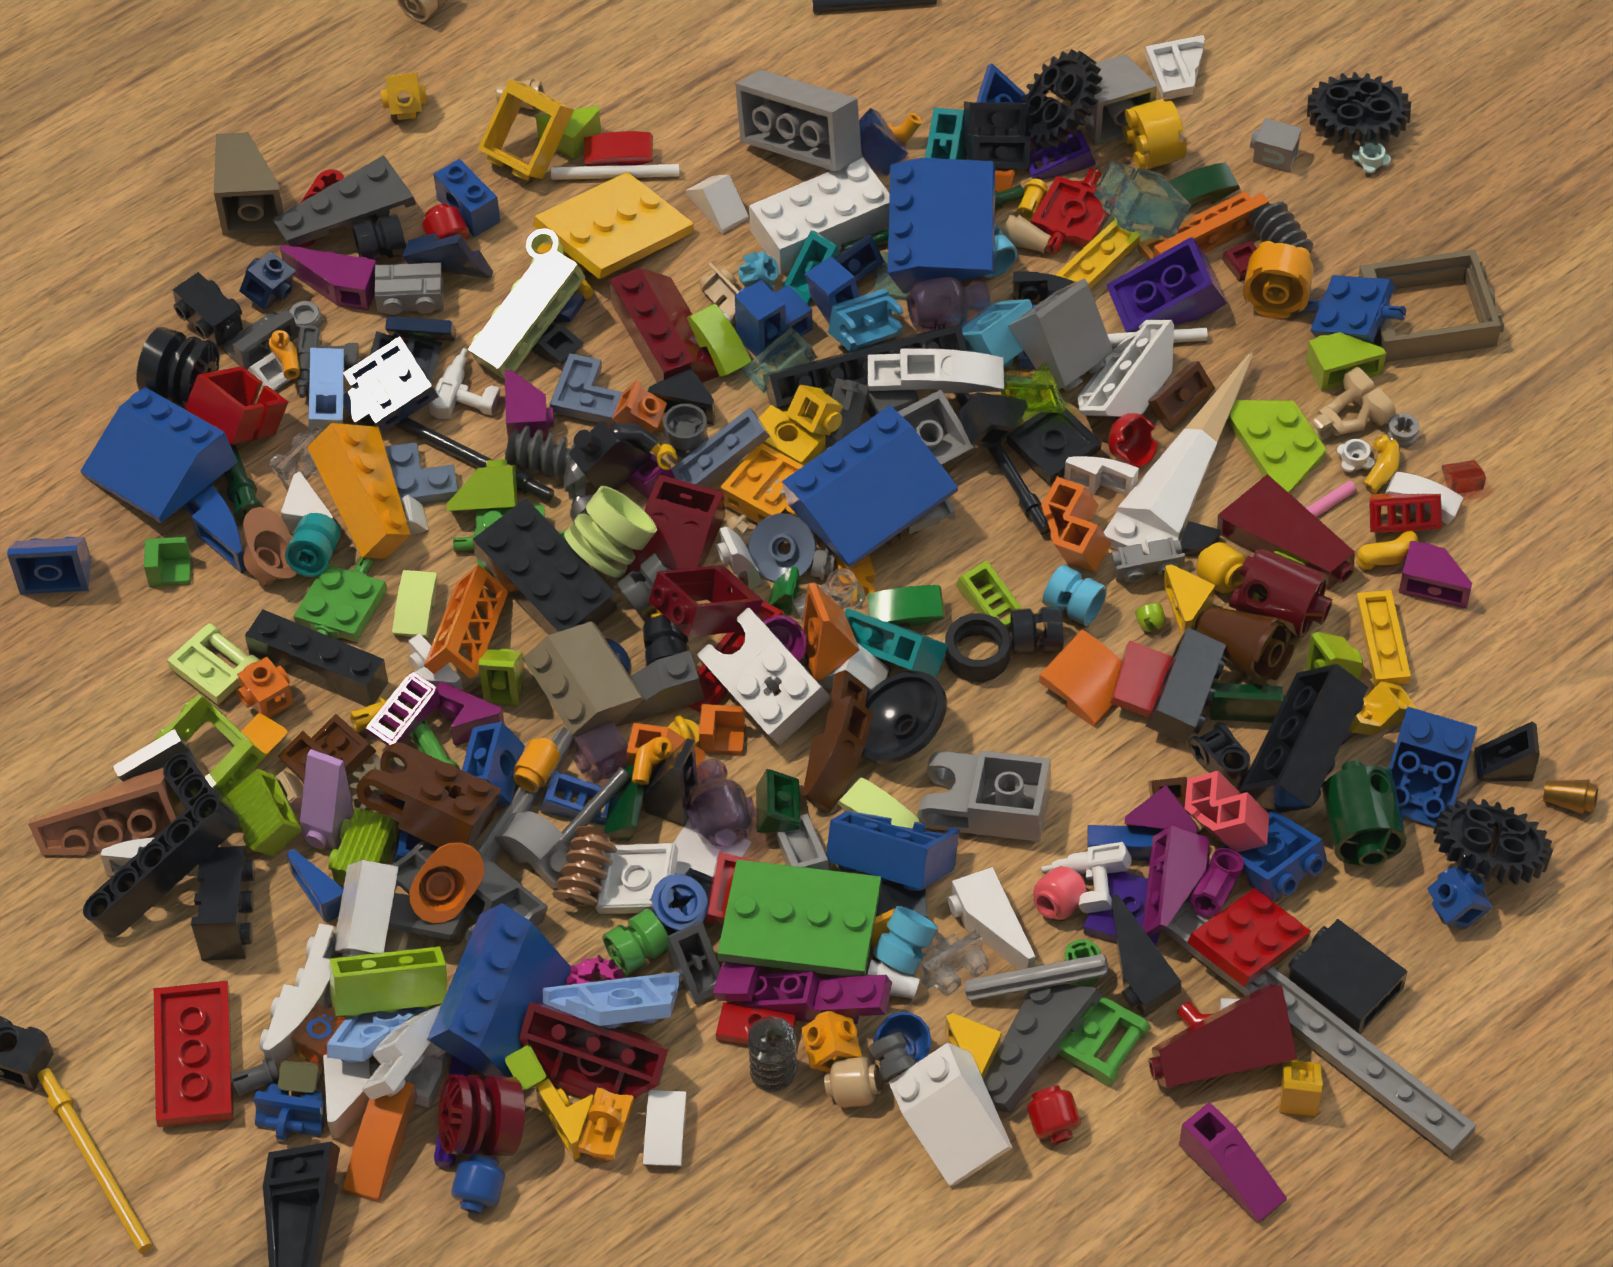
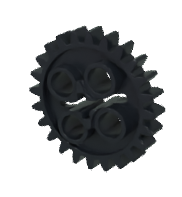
M1071 49L1068 54L1062 51L1059 59L1053 56L1050 66L1043 64L1042 73L1040 75L1038 73L1034 74V84H1027L1026 86L1030 90L1029 93L1021 97L1027 103L1025 136H1030L1031 144L1039 149L1042 147L1048 150L1050 146L1056 149L1060 141L1066 144L1069 134L1076 136L1077 127L1079 125L1083 127L1086 125L1084 121L1085 116L1093 115V112L1090 110L1091 105L1099 102L1094 97L1102 91V88L1097 86L1103 80L1098 75L1101 68L1096 66L1097 62L1083 52H1076ZM1046 94H1054L1066 102L1073 103L1071 107L1066 106L1052 97H1047Z
M1353 72L1352 78H1348L1342 73L1339 80L1330 76L1328 83L1320 81L1318 88H1312V94L1308 95L1307 117H1310V125H1316V132L1325 131V138L1333 135L1336 136V143L1346 139L1349 146L1354 141H1359L1361 146H1365L1366 141H1371L1374 145H1378V139L1381 138L1389 142L1390 135L1399 137L1400 130H1406L1407 123H1410L1411 101H1408L1409 95L1407 93H1402L1401 86L1393 88L1392 80L1383 83L1382 76L1370 79V74L1366 73L1361 78L1356 72Z
M1468 799L1466 805L1459 800L1456 801L1455 806L1448 804L1445 811H1440L1433 834L1436 835L1434 843L1440 844L1438 851L1449 853L1447 861H1458V869H1471V876L1473 877L1480 873L1484 875L1487 882L1492 877H1495L1503 885L1506 879H1509L1515 885L1519 884L1520 878L1527 883L1531 882L1532 877L1539 879L1541 873L1546 872L1553 849L1550 848L1552 840L1545 838L1547 831L1537 830L1538 822H1527L1526 818L1528 815L1526 813L1514 814V807H1510L1507 810L1502 809L1500 802H1496L1494 806H1489L1485 799H1482L1480 805H1477L1472 799ZM1493 826H1496L1497 835L1492 848L1493 857H1490L1489 848L1494 834Z

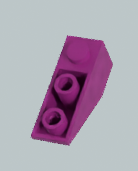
M281 245L282 260L296 270L294 276L337 306L369 310L375 294L376 260L341 255L334 252L310 250L299 246Z
M1210 1102L1182 1124L1179 1146L1258 1223L1287 1200L1285 1194L1238 1129Z

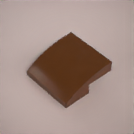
M335 714L312 738L302 731L278 757L304 780L307 754L310 749L343 760L346 776L366 762L376 750L342 718Z

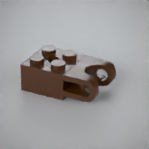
M399 742L391 744L383 752L380 761L381 770L373 769L368 771L357 784V797L363 805L398 821L399 829L437 847L449 843H464L473 846L492 821L501 788L490 784L485 779L477 778L450 763H445ZM394 757L399 758L404 766H399L395 762ZM370 785L375 786L377 789L385 792V794H375L371 790Z

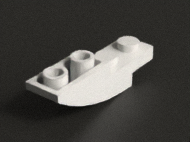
M900 349V354L868 355L869 391L936 389V391L942 390L943 393L1003 392L1004 359L1003 357L946 349Z
M319 923L315 937L310 936L306 947V957L308 959L305 968H299L295 986L284 984L280 997H275L272 1002L270 1011L272 1021L269 1030H263L259 1046L267 1062L274 1059L278 1065L288 1058L308 1038V1023L313 1019L323 1018V1014L326 1013L332 1002L329 959L333 958L335 952H332L335 940L333 926ZM319 1022L315 1023L312 1026V1032L317 1027Z
M441 1005L408 1019L387 1035L371 1054L379 1061L380 1066L362 1088V1091L371 1100L388 1095V1097L394 1096L406 1084L404 1078L409 1071L420 1065L424 1058L432 1055L439 1057L446 1052L427 1040Z

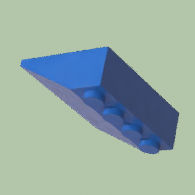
M917 158L891 164L887 273L901 292L907 293L994 274L995 163L993 161Z
M144 387L119 406L80 471L87 479L162 523L238 463L225 432Z
M891 405L782 481L787 505L849 568L958 491L957 485L912 425Z
M503 903L481 913L427 1040L485 1076L513 1077L505 1062V1058L524 1047L519 1039V1035L529 1003L544 1004L543 988L566 985V977L570 974L571 966L530 920Z

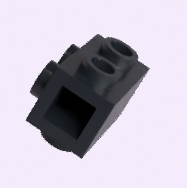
M197 272L172 289L175 304L173 305L175 312L183 321H190L202 339L206 340L208 338L219 347L226 341L235 338L243 330L241 321L242 310L239 304L232 298L227 299L213 280L208 281Z

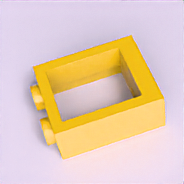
M509 79L478 149L488 154L486 160L500 167H504L505 164L512 167L511 173L527 181H529L530 177L543 179L574 109L525 83ZM523 101L551 115L530 163L502 149Z

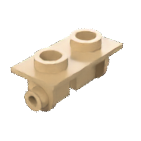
M710 262L709 266L714 272L701 278L699 282L701 291L716 305L726 297L727 299L719 308L729 315L733 324H736L734 296L740 292L734 287L737 280L725 267L719 271Z

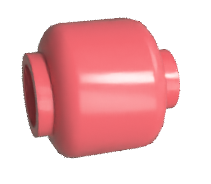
M1059 866L1052 869L1039 879L1034 886L1035 907L1047 918L1061 921L1070 917L1079 909L1080 896L1087 892L1085 881L1078 872L1069 867Z

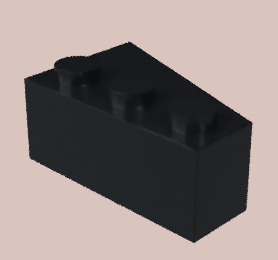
M245 846L217 847L199 864L197 880L200 882L199 893H195L194 903L199 905L198 916L192 917V930L202 961L246 959V945H250L253 942L252 923H247L248 913L254 912L253 891H249V881H255L254 859L248 860Z

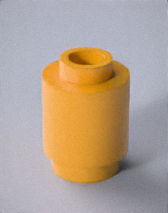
M547 738L531 739L513 769L515 773L513 781L516 785L533 793L537 792L539 788L544 787L561 759L557 745Z

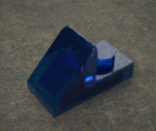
M870 108L859 119L861 153L882 174L888 176L890 165L901 162L908 155V152L880 113Z

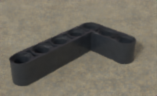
M178 753L172 756L164 766L163 775L187 809L97 889L83 906L84 917L109 937L119 936L232 835L239 825L240 817L213 778L186 753Z

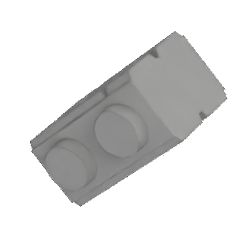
M441 263L375 265V300L378 313L397 315L401 312L418 311L428 314L434 310L444 309V279Z

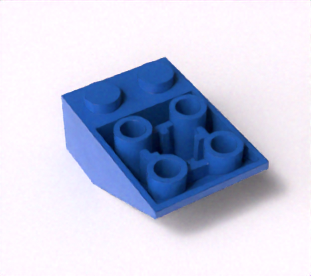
M1407 706L1389 768L1392 770L1402 817L1435 827L1440 811H1445L1448 804L1451 806L1455 805L1477 734V726Z

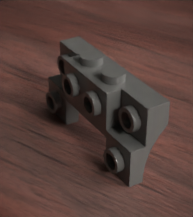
M421 840L408 854L391 864L392 866H398L396 884L409 894L414 878L428 858L439 847ZM478 851L485 864L484 877L479 887L466 903L465 913L477 922L481 913L503 903L530 920L535 926L543 923L548 906ZM475 925L467 929L464 938L467 942L470 939V936L473 932Z

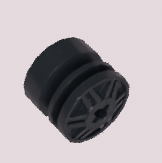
M166 327L156 328L149 335L139 356L136 374L138 390L140 391L146 387L165 399L170 398L174 404L186 406L197 375L219 370L220 353L218 346L214 342L202 341L195 336L187 338L182 332Z

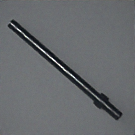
M954 393L962 407L971 397L969 393ZM1000 444L997 448L987 447L1020 500L1019 507L1024 515L1031 518L1041 535L1049 533L1050 528L1042 511V503L1036 494L1030 492L1002 445Z
M408 417L395 425L479 468L487 467L486 461L493 460ZM523 470L516 471L517 491L523 494L529 492L547 502L553 498V489L535 481L533 475Z

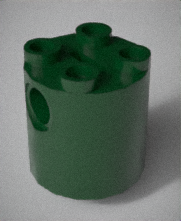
M1356 760L1346 762L1341 766L1342 771L1329 777L1321 786L1334 853L1340 861L1348 864L1376 866L1399 854L1406 846V834L1392 770L1388 767L1363 766L1362 762Z

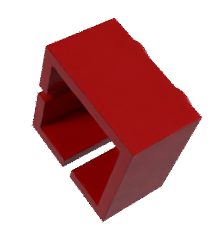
M240 366L198 374L185 409L225 432L229 443L234 445L251 441L252 439L258 440L276 435L289 401L269 386H263L257 404H255L263 382Z

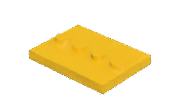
M629 172L534 216L533 227L537 230L549 229L553 231L560 240L563 251L598 279L692 234L694 226L692 221Z

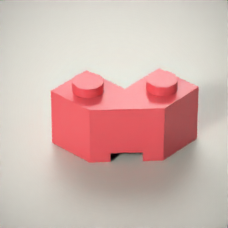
M1219 771L1187 779L1185 810L1210 834L1236 852L1267 845L1269 813L1248 792L1240 794Z

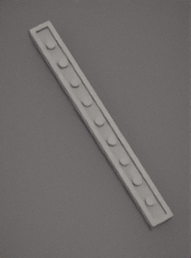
M1188 900L1184 901L1168 926L1162 929L1163 932L1245 996L1268 984L1282 985L1292 1033L1450 1157L1474 1133L1475 1123L1274 967H1271L1250 984L1243 987L1189 945L1187 942L1191 933L1211 918H1205L1195 913L1193 905Z

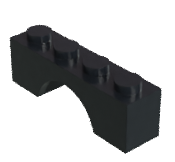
M262 609L245 634L249 655H254L260 660L268 657L275 667L280 665L283 668L289 664L306 667L330 682L340 696L367 707L375 704L388 684L383 658Z

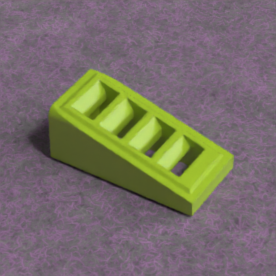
M987 560L960 576L956 583V587L978 613H985L999 619L997 616L1007 609L1010 611L1011 609H1023ZM983 580L986 585L977 589L974 585ZM990 590L995 593L987 599H984L982 596ZM1000 599L1003 604L992 610L989 605ZM1010 616L1001 621L1006 625L1007 629L1010 627Z

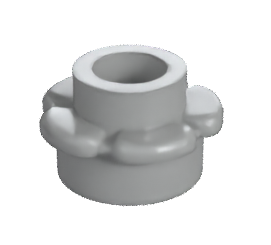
M828 547L825 550L816 549L814 553L811 576L819 577L821 581L824 580L825 575L832 576L835 556L828 555Z

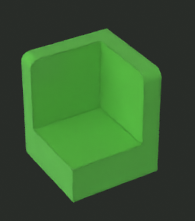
M187 538L145 539L144 570L149 587L190 584L192 556Z

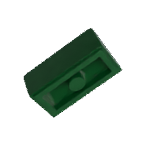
M634 765L623 768L631 777L609 801L604 833L609 837L626 841L632 839L638 827L645 786L631 781Z
M771 769L765 770L756 786L758 833L799 830L801 826L799 779Z

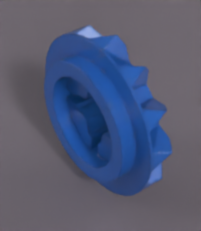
M672 874L661 879L655 885L650 898L653 913L660 919L663 927L668 926L675 929L676 932L699 921L702 922L708 911V898L703 887L695 879L683 874ZM674 895L678 900L690 898L682 908L683 912L679 908L673 909L668 907L674 900Z

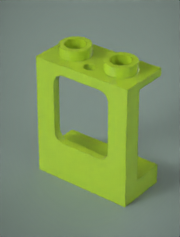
M198 694L183 706L181 713L169 726L164 727L158 733L156 740L176 730L187 742L205 722H211L234 745L231 751L209 773L226 796L247 778L267 755L211 702Z

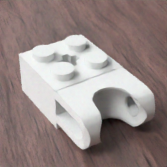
M746 608L737 617V621L745 632V643L741 649L733 654H722L712 645L708 644L698 653V657L762 729L778 745H781L830 700L831 696L750 608ZM778 689H780V690H781L780 694H778L777 696H775V695H774L775 692H776Z

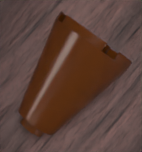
M1210 607L1199 614L1195 623L1197 632L1226 644L1222 657L1254 683L1261 686H1268L1269 684L1266 681L1270 678L1277 680L1282 675L1294 652L1295 646L1289 643L1291 634L1296 636V629L1293 623L1285 619Z

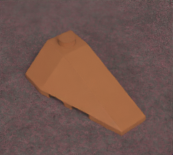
M164 768L133 777L30 820L28 825L42 855L84 856L86 853H101L102 849L118 843L143 838H155L185 811L184 804L163 775Z

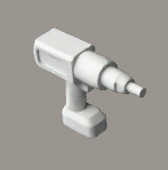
M462 348L460 355H457L452 365L447 367L443 378L439 379L435 388L439 397L429 403L430 414L438 419H449L456 402L477 408L483 414L492 416L499 401L500 387L491 385L485 389L483 396L468 392V386L462 384L465 375L464 368L466 366L465 356L468 352L466 348Z
M1117 842L1088 847L1086 852L1071 854L1068 858L1056 860L1051 865L1042 866L1041 869L1044 873L1056 867L1064 866L1071 868L1079 874L1086 873L1087 880L1093 879L1094 891L1083 893L1079 899L1081 911L1083 913H1092L1112 908L1107 874L1127 871L1132 859L1124 843Z

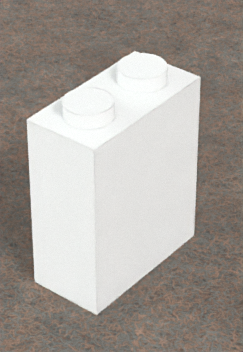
M361 860L347 866L332 952L343 954L342 957L384 953L398 866Z

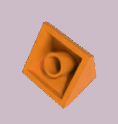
M808 583L802 629L807 637L805 657L815 680H822L860 649L845 612L816 583Z

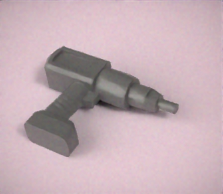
M315 326L300 327L297 345L300 375L297 381L298 388L300 389L299 397L304 398L306 390L309 388L310 348L344 349V368L349 370L358 364L359 343H347L343 346H321L320 328Z

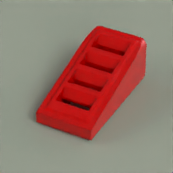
M1372 494L1370 498V532H1399L1442 528L1441 494ZM1424 503H1430L1431 520H1424ZM1410 504H1416V520H1410ZM1395 505H1402V520H1396ZM1381 506H1387L1388 520H1382Z

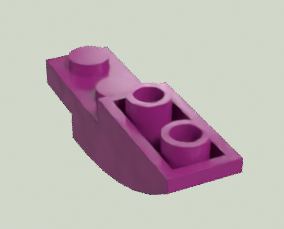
M814 971L758 974L752 1001H741V1005L796 1014V1021L812 1022L818 1014L831 1011L852 1018L854 1024H858L859 1016L886 1015L892 981L887 975L819 978Z

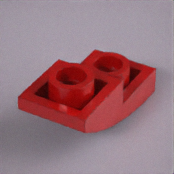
M621 131L584 137V164L586 166H606L619 162L620 165H642L653 162V135L650 132Z

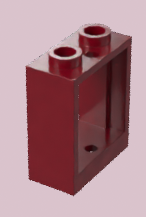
M724 565L658 571L649 598V603L688 638L744 631L741 624L737 621V617L746 608H750L758 616L763 602L756 593ZM708 600L711 603L698 604L696 601Z

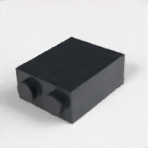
M1339 919L1329 928L1323 926L1314 936L1312 945L1305 952L1299 950L1288 965L1290 968L1289 980L1359 1034L1404 989L1408 973L1406 969Z

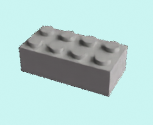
M759 70L735 83L741 142L836 172L862 158L857 98L764 70Z

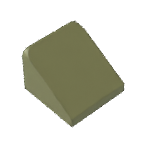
M283 1060L280 1066L278 1088L281 1090L313 1093L318 1087L323 1069L318 1064Z

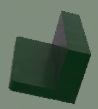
M1212 683V686L1216 687V691L1213 692V699L1210 702V720L1272 723L1284 700L1282 686Z

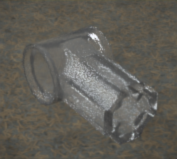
M841 568L835 570L829 575L827 582L819 586L845 611L847 608L856 610L865 601L866 594L864 588L854 573L848 569ZM851 586L847 592L841 593L844 588ZM807 593L793 600V604L802 621Z

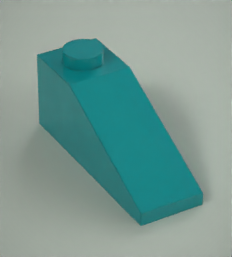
M933 108L925 158L966 160L964 110Z
M849 608L846 609L845 614L856 642L872 655L913 671L925 672L934 677L938 676L948 644Z

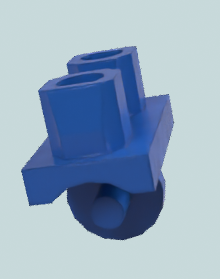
M270 1084L265 1092L256 1091L254 1096L256 1107L255 1126L276 1129V1140L281 1142L287 1141L290 1132L321 1136L324 1129L321 1091L313 1093L303 1092L301 1097L289 1096L288 1090L279 1089L277 1084Z

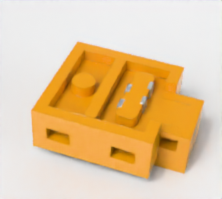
M761 443L748 454L720 487L721 491L724 492L725 505L742 515L745 514L747 518L758 524L766 517L779 513L799 517L787 505L782 481L803 467V465Z

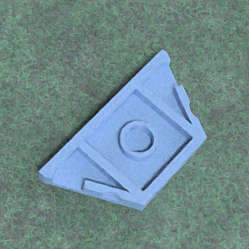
M672 972L543 988V1003L605 1028H617L622 1023L636 1021L643 1024L655 1023L658 1019L671 1017L680 988V973Z

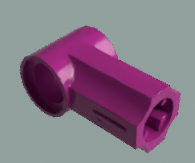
M1219 848L1213 852L1209 865L1189 901L1193 905L1195 913L1205 918L1212 915L1216 916L1220 913L1228 896L1233 892L1244 866V860L1238 852L1229 848Z

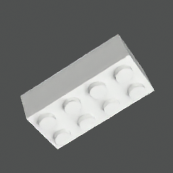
M862 157L837 172L829 171L749 205L750 231L763 250L766 251L767 256L775 259L778 264L779 273L783 274L792 269L811 230L838 245L839 249H841V244L889 228L890 194Z

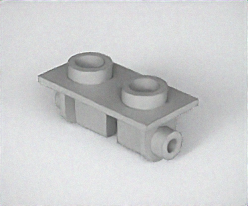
M1171 537L1148 542L1150 552L1148 555H1144L1142 544L1117 548L1116 552H1111L1113 565L1116 566V581L1125 579L1126 582H1136L1143 579L1145 575L1155 573L1164 576L1165 566L1171 564L1178 568H1183L1185 553H1182L1180 540H1173Z

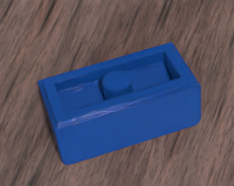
M1087 825V851L1088 847L1123 842L1132 860H1150L1152 840L1155 835L1160 833V828Z

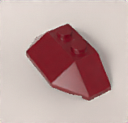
M535 1002L529 1003L519 1035V1039L524 1047L527 1045L531 1046L546 1074V1079L549 1078L554 1088H561L563 1091L583 1098L590 1095L595 1096L597 1087L618 1095L634 1096V1099L659 1086L670 1049L643 1034L623 1027L605 1028L551 1006Z

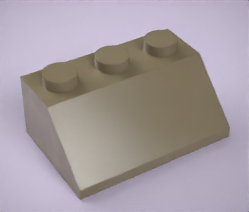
M587 622L546 636L522 658L571 735L593 745L645 699L593 622Z

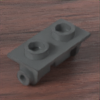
M836 378L832 398L843 405L840 412L842 423L836 431L831 432L830 436L825 435L826 445L833 446L859 427L868 392L867 385Z

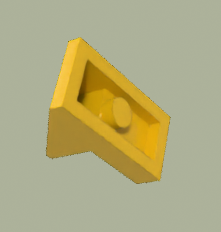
M548 1078L535 1085L538 1103L573 1161H575L582 1154L578 1152L577 1146L594 1095H590L570 1105L565 1092L561 1088L556 1090Z

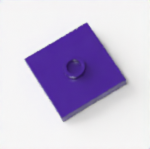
M1122 871L1108 873L1110 897L1112 898L1118 894L1143 928L1148 878ZM1112 908L1110 910L1089 913L1084 926V934L1116 942ZM1161 930L1149 937L1155 946H1157Z

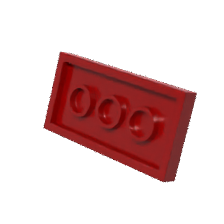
M228 981L153 988L155 1109L157 1126L166 1127L232 1120L233 1087L231 1077L230 987Z

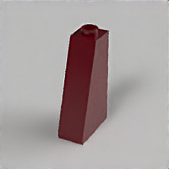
M1268 474L1218 514L1217 529L1221 530L1222 537L1254 553L1257 549H1267L1272 552L1279 551L1304 563L1308 567L1328 574L1327 589H1330L1337 582H1345L1354 571L1355 551Z
M1274 983L1265 985L1152 1047L1153 1057L1149 1058V1069L1153 1080H1158L1159 1085L1167 1088L1296 1060L1297 1055L1282 985Z

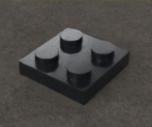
M1058 400L1015 428L1006 437V443L1049 484H1052L1057 477L1065 475V462L1068 457H1092L1101 450L1102 442Z

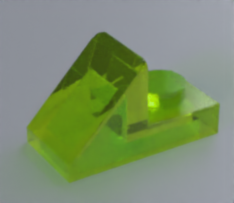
M1043 363L1032 376L1004 375V391L1001 392V395L1026 400L1028 406L1025 411L1063 413L1065 411L1057 383L1046 363Z

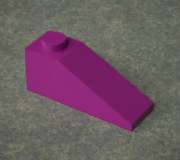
M1173 825L1153 837L1143 929L1149 937L1168 926L1205 873L1210 861L1208 853L1209 838Z

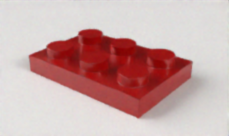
M1254 888L1194 930L1187 943L1245 987L1307 942L1311 930Z

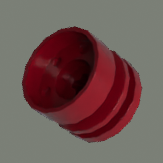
M450 1074L442 1087L438 1105L439 1139L445 1153L460 1154L463 1152L464 1154L475 1155L480 1149L484 1155L513 1156L521 1143L525 1123L524 1093L517 1077L487 1076L482 1081L478 1075H468L465 1077L464 1075Z

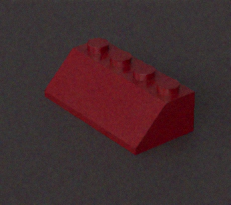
M637 268L609 279L612 305L657 383L688 368H692L702 383L719 377L707 346L700 348L687 320V317L692 315V312L671 277Z

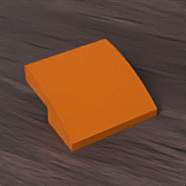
M1082 629L1040 673L1039 683L1067 701L1066 709L1095 727L1115 706L1110 701L1122 660L1100 641Z

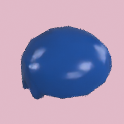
M910 1012L894 1013L887 1016L876 1031L873 1042L888 1035L902 1032L907 1042L904 1050L914 1057L915 1062L918 1063L927 1057L931 1048L930 1028L923 1019Z

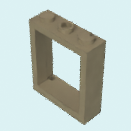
M1475 249L1360 265L1358 277L1390 279L1395 285L1394 289L1464 279L1479 322L1476 324L1395 335L1391 319H1386L1378 328L1374 338L1375 345L1384 348L1386 352L1385 362L1497 346L1499 333L1504 330L1501 312H1496L1494 290L1492 287L1487 286L1486 267L1483 266V262H1479Z

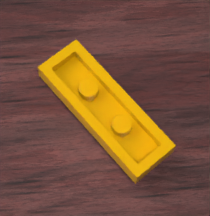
M1115 218L1055 275L1075 282L1085 278L1090 289H1092L1140 243L1141 234Z
M1392 590L1357 593L1356 604L1374 686L1376 687L1381 681L1398 685L1410 684L1411 674Z

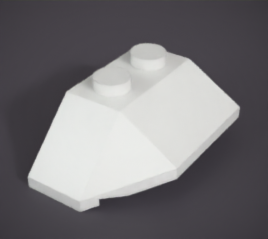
M1145 320L1139 326V331L1129 335L1113 349L1114 352L1105 359L1107 364L1095 372L1077 397L1079 410L1082 415L1122 417L1128 413L1143 414L1149 405L1148 400L1162 389L1163 384L1172 373L1174 324L1172 320Z

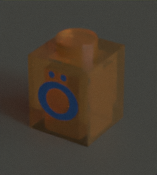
M316 1003L291 1037L295 1054L310 1063L318 1064L324 1070L323 1055H327V1043L346 1016H336L333 1007L327 1009Z

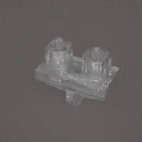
M314 427L308 434L300 432L292 439V449L286 455L276 454L269 461L271 469L281 479L287 491L289 490L293 475L299 471L306 480L312 474L321 477L307 449L322 433L321 429Z
M975 930L959 940L955 934L946 939L937 932L931 942L932 948L924 952L927 961L922 964L925 977L922 978V983L927 989L935 986L945 996H948L961 986V978L956 973L961 968L965 967L972 977H978L989 969V959L982 949L981 935Z

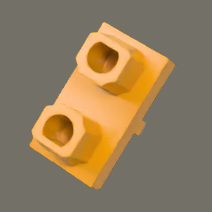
M597 1087L577 1146L578 1152L588 1154L594 1159L606 1162L614 1161L634 1103V1096L618 1095Z

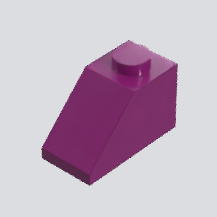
M505 370V407L508 440L513 430L516 429L521 434L524 427L529 426L531 428L530 437L533 438L537 430H542L543 441H546L549 436L548 428L555 427L553 407L547 408L546 394L514 371Z
M1411 541L1401 577L1399 593L1467 609L1472 582L1447 550L1430 543Z

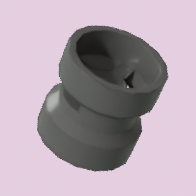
M902 1032L883 1037L868 1047L872 1058L880 1061L879 1073L884 1083L891 1081L916 1064L914 1057L904 1050L907 1042Z

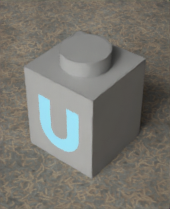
M1265 118L1261 129H1255L1251 138L1250 148L1254 149L1253 162L1290 172L1299 151L1302 128Z

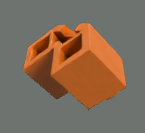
M1057 477L1041 505L1044 516L1048 521L1053 544L1068 564L1096 573L1111 546L1110 541L1099 525L1090 522L1099 505L1086 486Z

